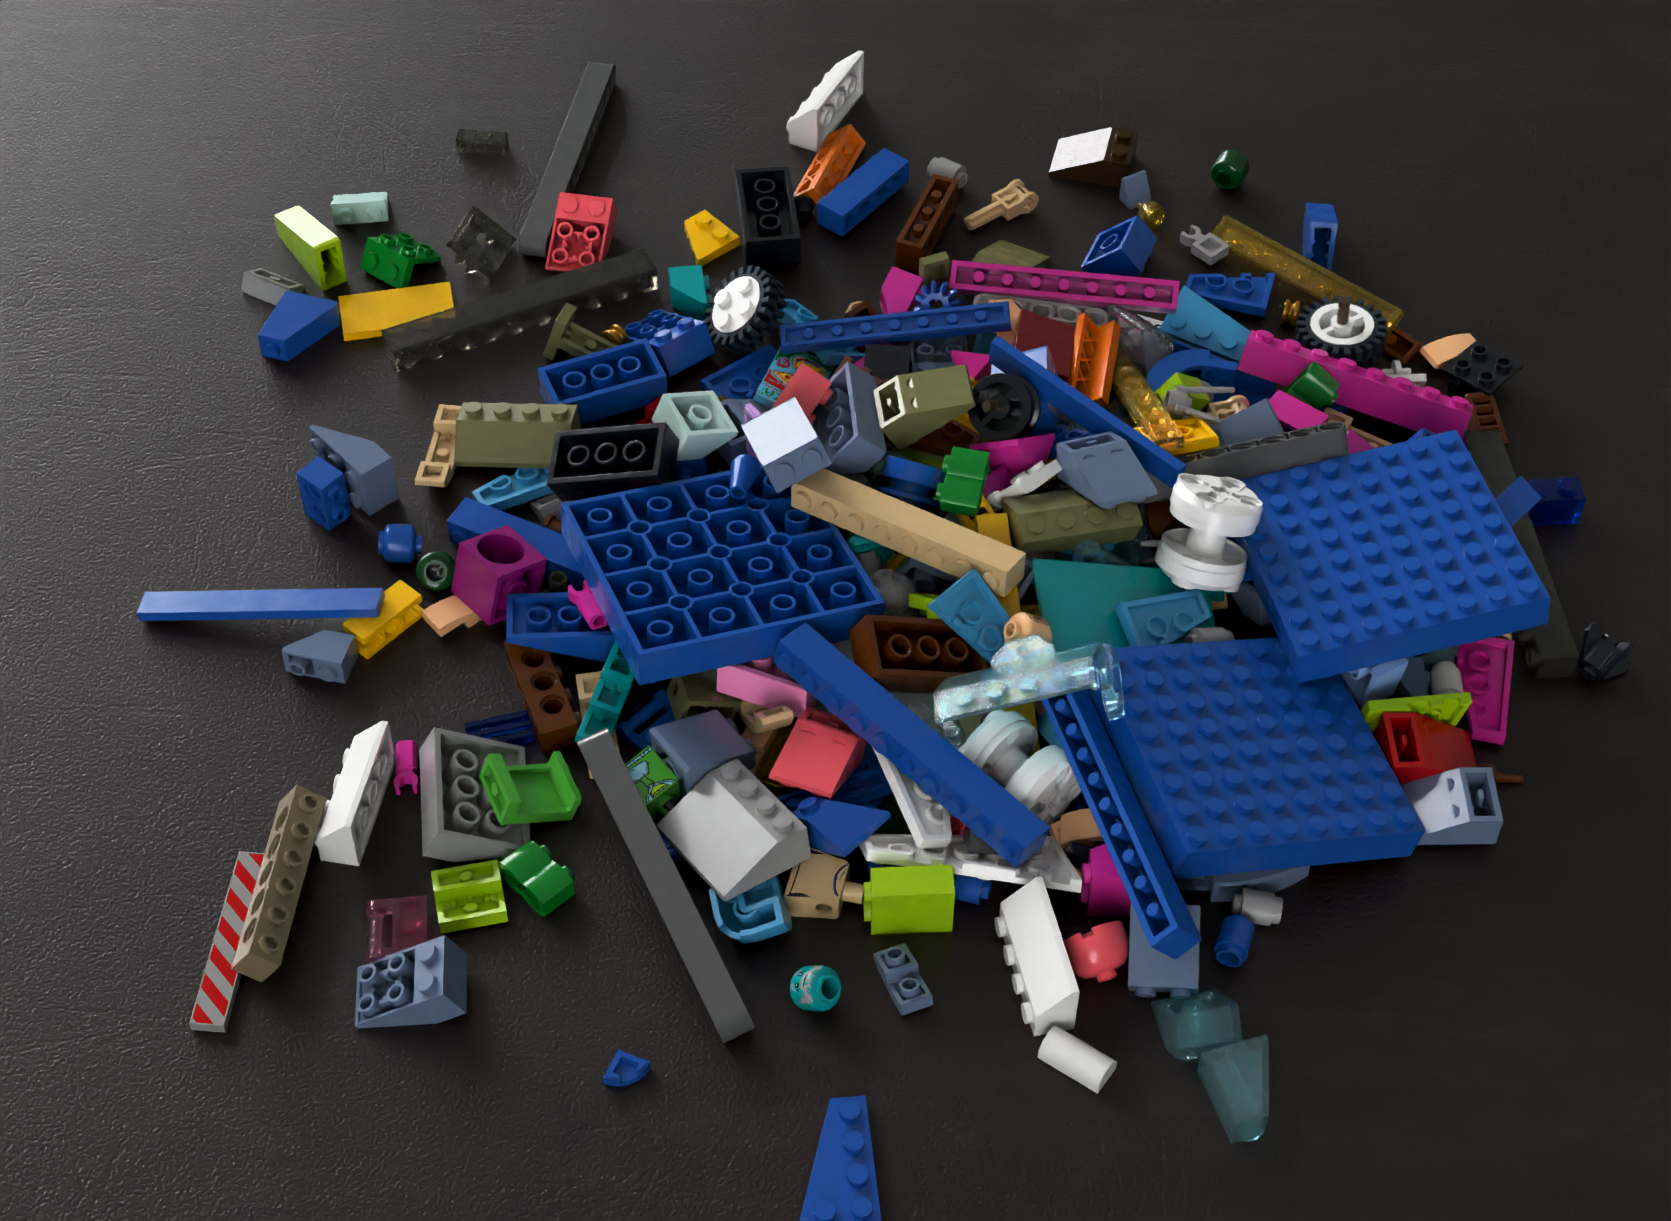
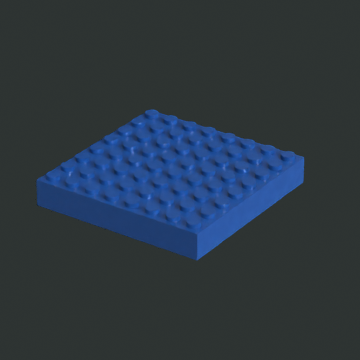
M1457 430L1240 480L1263 502V511L1260 522L1253 534L1245 537H1233V539L1247 553L1246 568L1298 683L1548 624L1550 596Z
M759 465L761 472L744 499H735L729 494L730 470L561 503L562 535L639 685L775 656L779 640L805 622L830 643L850 640L849 631L866 614L884 615L885 601L837 526L792 507V486L776 493L762 465Z
M1278 637L1091 650L1081 677L1174 879L1411 856L1426 830L1341 675L1336 674L1298 683Z

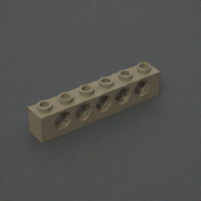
M296 785L278 804L231 970L260 982L267 979L281 965L326 801L325 797L302 786Z

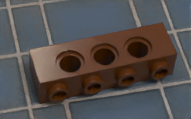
M936 174L932 175L896 240V267L919 272V258L931 255L957 206L959 180Z
M505 640L506 661L542 753L546 754L576 745L577 743L574 741L582 720L578 711H572L571 706L574 705L570 689L568 687L563 688L561 684L564 682V677L560 665L553 664L552 660L555 659L554 652L510 644Z

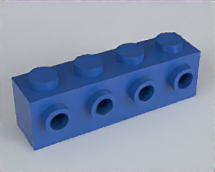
M885 148L870 157L864 165L856 169L852 175L842 183H839L835 189L818 201L816 207L817 224L842 237L845 236L909 182V160Z

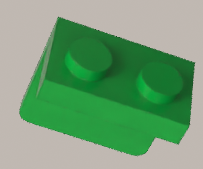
M399 232L398 235L380 234L378 237H368L359 268L396 289L405 288L409 285L414 264L440 262L441 255L436 253L432 246L414 241V237L410 234Z

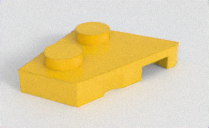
M703 210L684 221V229L687 238H689L691 250L694 252L696 265L704 266L740 245V237L707 210Z

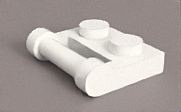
M1056 459L1044 465L1043 461H1040L1029 468L1027 473L1023 471L1009 480L1012 485L1008 488L989 494L987 502L994 511L1002 509V499L1020 497L1034 491L1060 472L1062 467Z

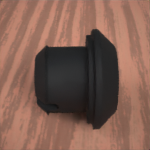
M805 196L795 198L797 219H809L815 208L814 201Z

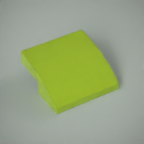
M497 859L431 871L441 934L508 922Z

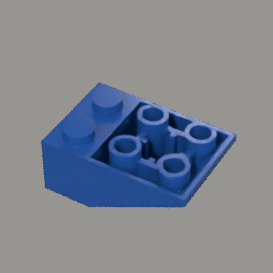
M659 309L649 313L648 318L641 322H633L625 327L629 343L645 338L648 339L667 377H672L716 353L706 322L693 319L692 317H685Z

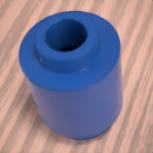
M953 874L955 900L981 905L983 899H989L993 884L992 880H982L977 877Z
M1234 914L1222 919L1214 947L1216 959L1221 964L1228 967H1239L1248 958L1255 932V927L1248 918L1243 915Z

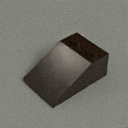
M1109 127L1058 139L1049 176L1120 188L1121 178L1131 175L1136 156L1139 131Z

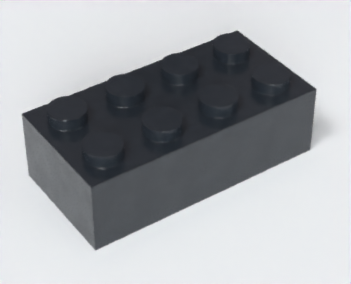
M789 166L735 170L736 200L746 267L749 265L764 266L801 263V237Z
M666 422L557 431L554 438L547 485L561 501H575L673 482L680 440Z

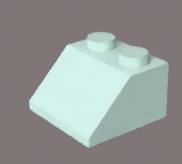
M713 390L663 394L651 419L653 423L666 422L680 440L677 461L702 459L736 437L739 432Z

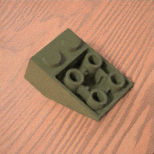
M965 364L897 375L873 390L880 430L899 450L916 443L922 437L941 428L944 424L976 406L968 367Z

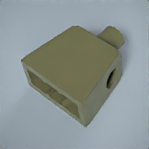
M715 669L672 678L667 687V695L675 721L715 709L725 719L729 717L733 721L741 701L739 698L716 691L717 670Z

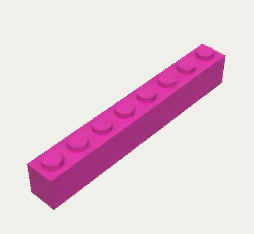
M952 260L949 290L951 291L953 288H956L958 290L956 294L976 296L980 293H989L1092 307L1175 314L1180 281Z
M1251 330L1237 368L1239 371L1287 387L1310 363L1315 361L1340 383L1337 391L1339 396L1334 403L1417 432L1422 428L1435 434L1457 430L1461 439L1464 436L1474 406L1469 404V401L1459 396L1451 398L1442 395L1436 388L1429 386L1422 388L1413 385V382L1403 377H1396L1395 379L1386 376L1380 369L1373 367L1366 369L1357 366V363L1347 358H1340L1339 360L1330 357L1324 350L1316 348L1310 350L1301 347V344L1295 340L1285 339L1283 341L1274 338L1272 333L1265 330Z

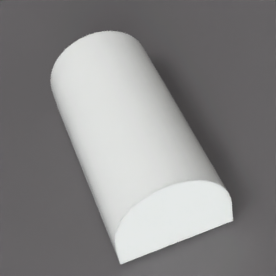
M1056 1025L1047 1033L1038 1051V1058L1097 1094L1117 1066V1061Z

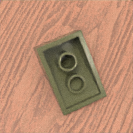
M1001 239L980 250L971 262L1046 268L1051 257Z

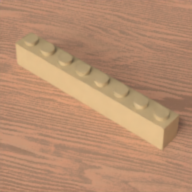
M822 469L791 487L792 507L958 578L976 568L991 591L1002 597H1005L1024 578L1025 552L827 469Z

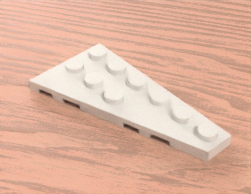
M889 692L941 735V730L937 728L936 720L939 715L938 705H935L934 700L936 694ZM873 748L918 849L947 847L952 840L950 814L947 809L932 796L926 794L918 784L907 775L901 773L892 762Z
M871 834L859 845L866 861H871L875 864H891L904 867L953 865V874L1024 885L1035 877L1042 876L1046 888L1081 893L1082 879L1053 836H1047L1042 848L1018 868H1015L998 854L969 852L963 835H952L949 845L943 848L918 849L913 836L909 834Z

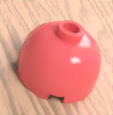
M1118 920L1097 925L1091 928V932L1082 936L1081 933H1077L1063 941L1076 976L1084 979L1097 978L1098 983L1118 976L1116 969L1125 964L1129 955L1128 935L1122 922Z

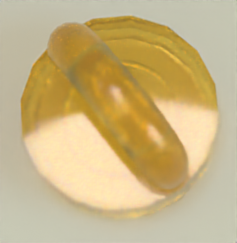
M1149 201L1145 204H1137L1139 209L1138 215L1150 229H1154L1162 223L1165 210L1159 203Z

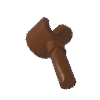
M1483 763L1478 766L1492 767L1495 784L1496 782H1523V775L1496 773V768L1489 763Z

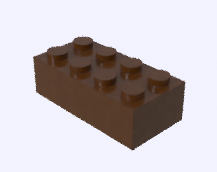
M866 614L849 631L854 663L888 692L944 693L947 695L972 696L991 680L987 660L942 619Z

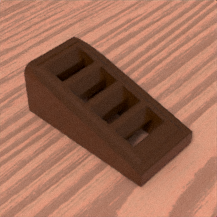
M1483 392L1466 394L1464 398L1469 401V404L1474 405L1468 426L1479 450L1508 447L1509 442L1493 394L1490 396ZM1486 434H1495V436L1484 437Z

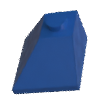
M815 796L802 800L798 808L793 812L807 827L810 848L841 857L849 855L891 818L889 811Z

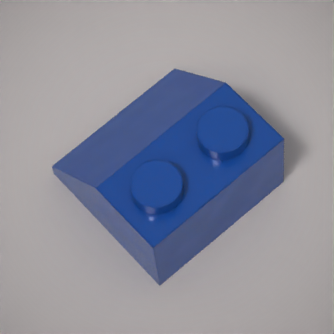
M1136 215L1099 233L1081 269L1089 273L1138 277L1145 270L1144 265L1152 255L1153 247L1158 238L1140 216Z

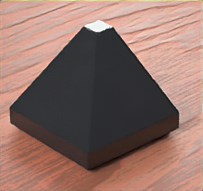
M1073 842L1063 851L1071 864L1082 874V864L1088 863L1090 849L1094 847Z

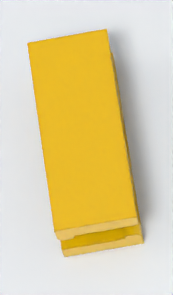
M402 580L397 581L384 591L385 598L379 617L349 618L342 624L345 633L355 635L358 653L367 660L423 617L421 611L424 609L418 605L422 602V595Z

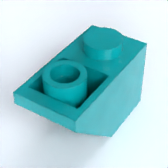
M702 265L668 267L672 307L693 319L704 321L705 318H708L705 314L706 308H712V305L708 303L712 296L711 294L706 295V292H710L709 277L703 276Z

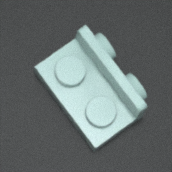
M387 192L334 195L333 201H331L334 225L389 221Z

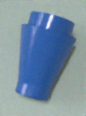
M741 454L731 462L729 494L735 499L746 498L748 491L761 472L759 462L754 456Z

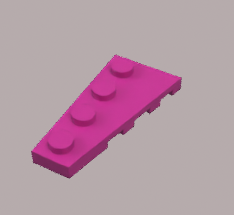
M1491 637L1452 647L1455 665L1461 672L1463 692H1470L1472 704L1465 712L1472 740L1499 745L1504 744L1515 641Z

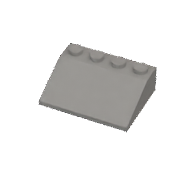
M433 728L419 749L422 856L450 862L506 858L530 840L529 823L499 824L479 778L489 753H501L506 766L526 765L525 747L441 728Z
M737 758L708 772L656 825L660 834L724 902L811 858L807 827Z

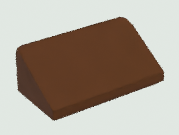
M1386 319L1387 334L1384 353L1394 360H1400L1401 365L1405 367L1422 355L1419 351L1423 344Z

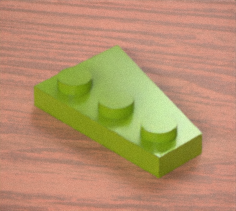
M1470 692L1369 700L1361 709V713L1371 732L1375 731L1383 712H1415L1456 726L1472 704Z

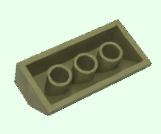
M463 403L456 419L455 466L549 469L555 433L557 431L581 429L578 406L562 403Z
M1075 489L1001 500L1003 513H1007L1012 546L1025 552L1026 557L1134 540L1143 526L1137 502L1128 501L1119 503L1115 508L1104 509Z

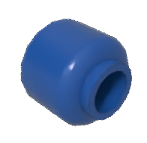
M388 524L384 531H379L378 555H383L384 560L388 563H412L415 560L416 553L422 554L423 535H417L416 528L411 524Z

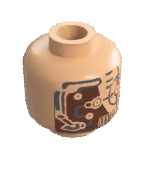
M1018 612L1004 626V642L1007 649L1013 653L1027 657H1037L1043 654L1051 644V628L1048 622L1040 616Z

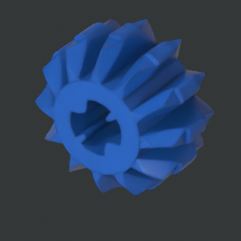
M932 281L930 288L926 285L920 288L923 295L917 294L914 300L921 305L915 306L914 311L934 309L933 305L938 300L943 303L941 308L955 307L962 303V299H953L958 290L953 288L948 292V282H943L939 289L937 281Z

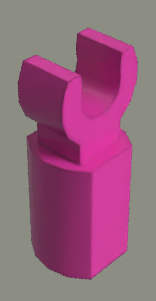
M586 580L583 581L582 591H576L572 585H569L568 599L576 604L592 630L605 627L607 621Z
M414 740L398 741L396 744V776L394 778L396 795H401V787L405 784L412 785L414 794H418L420 790L417 777L418 745Z

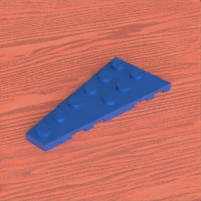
M866 1095L830 1098L799 1221H882Z

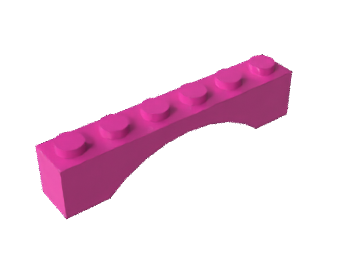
M892 266L881 289L880 306L883 314L914 311L916 305H921L914 298L917 294L923 295L920 288L923 285L924 278ZM902 342L886 343L880 345L901 346ZM865 356L854 364L863 368Z

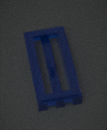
M528 710L464 723L465 731L468 735L489 738L513 745L535 741Z

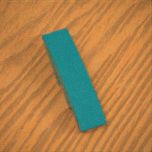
M616 640L602 669L600 679L589 701L585 716L576 733L574 741L576 743L604 728L608 729L612 737L636 678Z

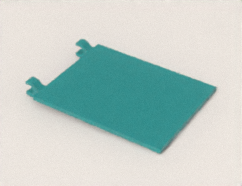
M1034 558L1032 560L1039 614L1040 617L1048 622L1052 632L1051 644L1045 651L1049 681L1063 672L1085 686L1081 673L1092 649L1130 647L1115 611L1116 606L1120 602L1195 589H1185L1172 583L1171 578L1165 575L1160 568ZM1201 590L1211 613V618L1197 628L1216 627L1211 600L1222 602L1225 600L1224 593L1230 594L1231 592ZM1188 634L1181 637L1172 644L1185 643V638Z

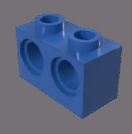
M318 456L296 473L305 515L331 531L352 514L343 472Z

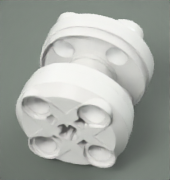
M1181 473L1174 484L1169 509L1177 520L1190 526V529L1177 528L1165 531L1158 542L1155 562L1163 573L1171 578L1172 583L1181 588L1237 592L1246 571L1247 553L1239 545L1227 539V537H1245L1253 534L1260 522L1263 502L1258 499L1253 491L1246 487L1245 483L1238 479Z
M996 708L987 715L983 723L975 729L964 745L958 750L1043 822L1050 825L1064 813L1070 803L1081 793V788L1065 752L1057 745H1050L1033 754L1038 740L1036 728L1020 713L1016 711L1005 712L1001 708Z

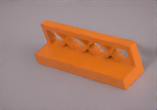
M851 124L827 135L794 192V199L801 196L809 197L817 205L822 197L830 193L848 177L866 144Z
M1084 312L1078 315L1069 378L1066 383L1074 388L1077 386L1079 392L1101 407H1105L1109 404L1121 327L1115 320L1098 327Z

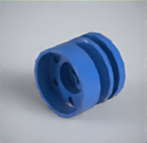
M886 456L882 475L894 481L893 487L878 486L877 491L889 494L891 497L922 510L925 509L926 504L935 507L940 506V502L928 497L929 490H937L938 482L944 483L946 473H942V469L894 456Z

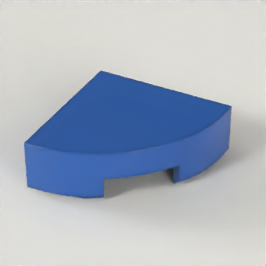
M618 1049L603 1076V1084L614 1087L633 1084L648 1073L651 1068L650 1061Z

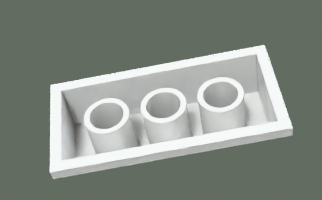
M859 50L836 63L829 72L825 73L821 83L813 88L809 98L801 103L797 113L789 118L786 129L789 132L790 144L814 152L820 149L827 135L835 130L863 94L864 51Z
M380 721L354 736L350 749L346 748L344 751L343 769L341 774L335 776L333 783L334 793L332 799L327 800L323 811L324 820L322 826L318 827L314 846L318 848L321 861L359 866L396 763L388 721Z
M1035 877L1000 903L999 917H995V929L997 936L1003 937L1006 944L1003 946L1006 965H1012L1014 970L1012 983L1015 994H1021L1022 996L1021 1013L1025 1024L1030 1023L1034 1036L1047 1034L1055 1025L1063 1030L1074 1029L1080 991L1043 877Z

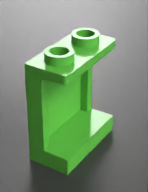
M553 751L549 762L545 764L506 766L501 753H489L479 774V778L500 825L572 820L578 806L581 804V791L576 786L570 773V767L565 763L560 751Z

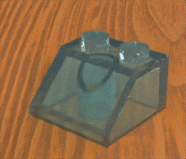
M1218 989L1191 994L1190 999L1166 998L1151 1001L1152 1010L1165 1049L1172 1056L1178 1058V1060H1194L1199 1057V1054L1212 1052V1054L1217 1055L1227 1054L1233 1051V1047L1243 1046L1238 1004Z

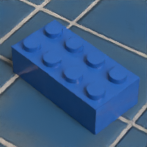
M647 338L537 368L540 394L545 404L562 403L577 405L581 425L646 407L661 394H667V375Z

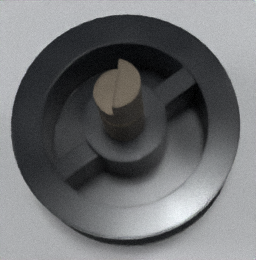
M996 373L984 377L974 386L973 394L976 406L968 411V415L973 427L982 436L992 440H1008L1025 437L1034 429L1040 417L1041 402L1037 390L1027 379L1013 374Z

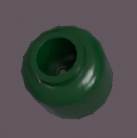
M1234 150L1222 152L1211 167L1210 175L1213 182L1225 190L1238 188L1249 172L1248 160L1243 154Z
M429 552L417 563V579L428 590H445L452 585L456 562L446 552ZM436 564L440 565L438 568L433 567ZM443 568L444 571H443V574L441 575V574H440V570Z

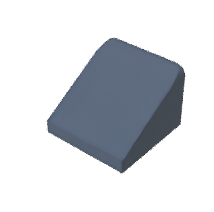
M1145 170L1121 178L1119 199L1128 209H1134L1151 202V193Z

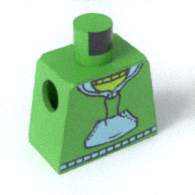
M650 746L646 747L625 764L653 821L661 814L665 817L679 803L677 802L680 799L678 778Z

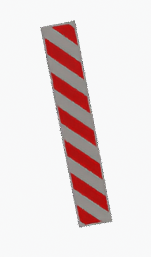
M239 851L190 1018L189 1025L191 1030L226 1033L242 976L241 973L231 970L264 853Z

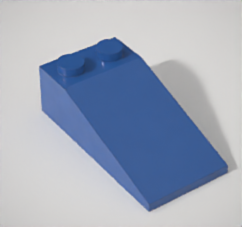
M568 592L507 594V643L606 662L616 640L608 623L605 627L592 630L576 604L568 599Z

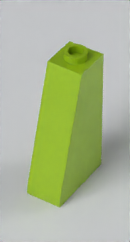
M299 205L274 215L278 236L322 291L347 281L340 239Z

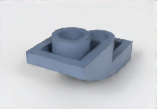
M905 943L873 953L878 971L901 1016L933 1005V995L919 975L918 963Z

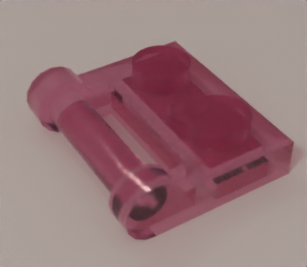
M427 895L374 899L366 904V915L370 918L369 950L365 954L366 964L428 941ZM392 914V947H383V917Z

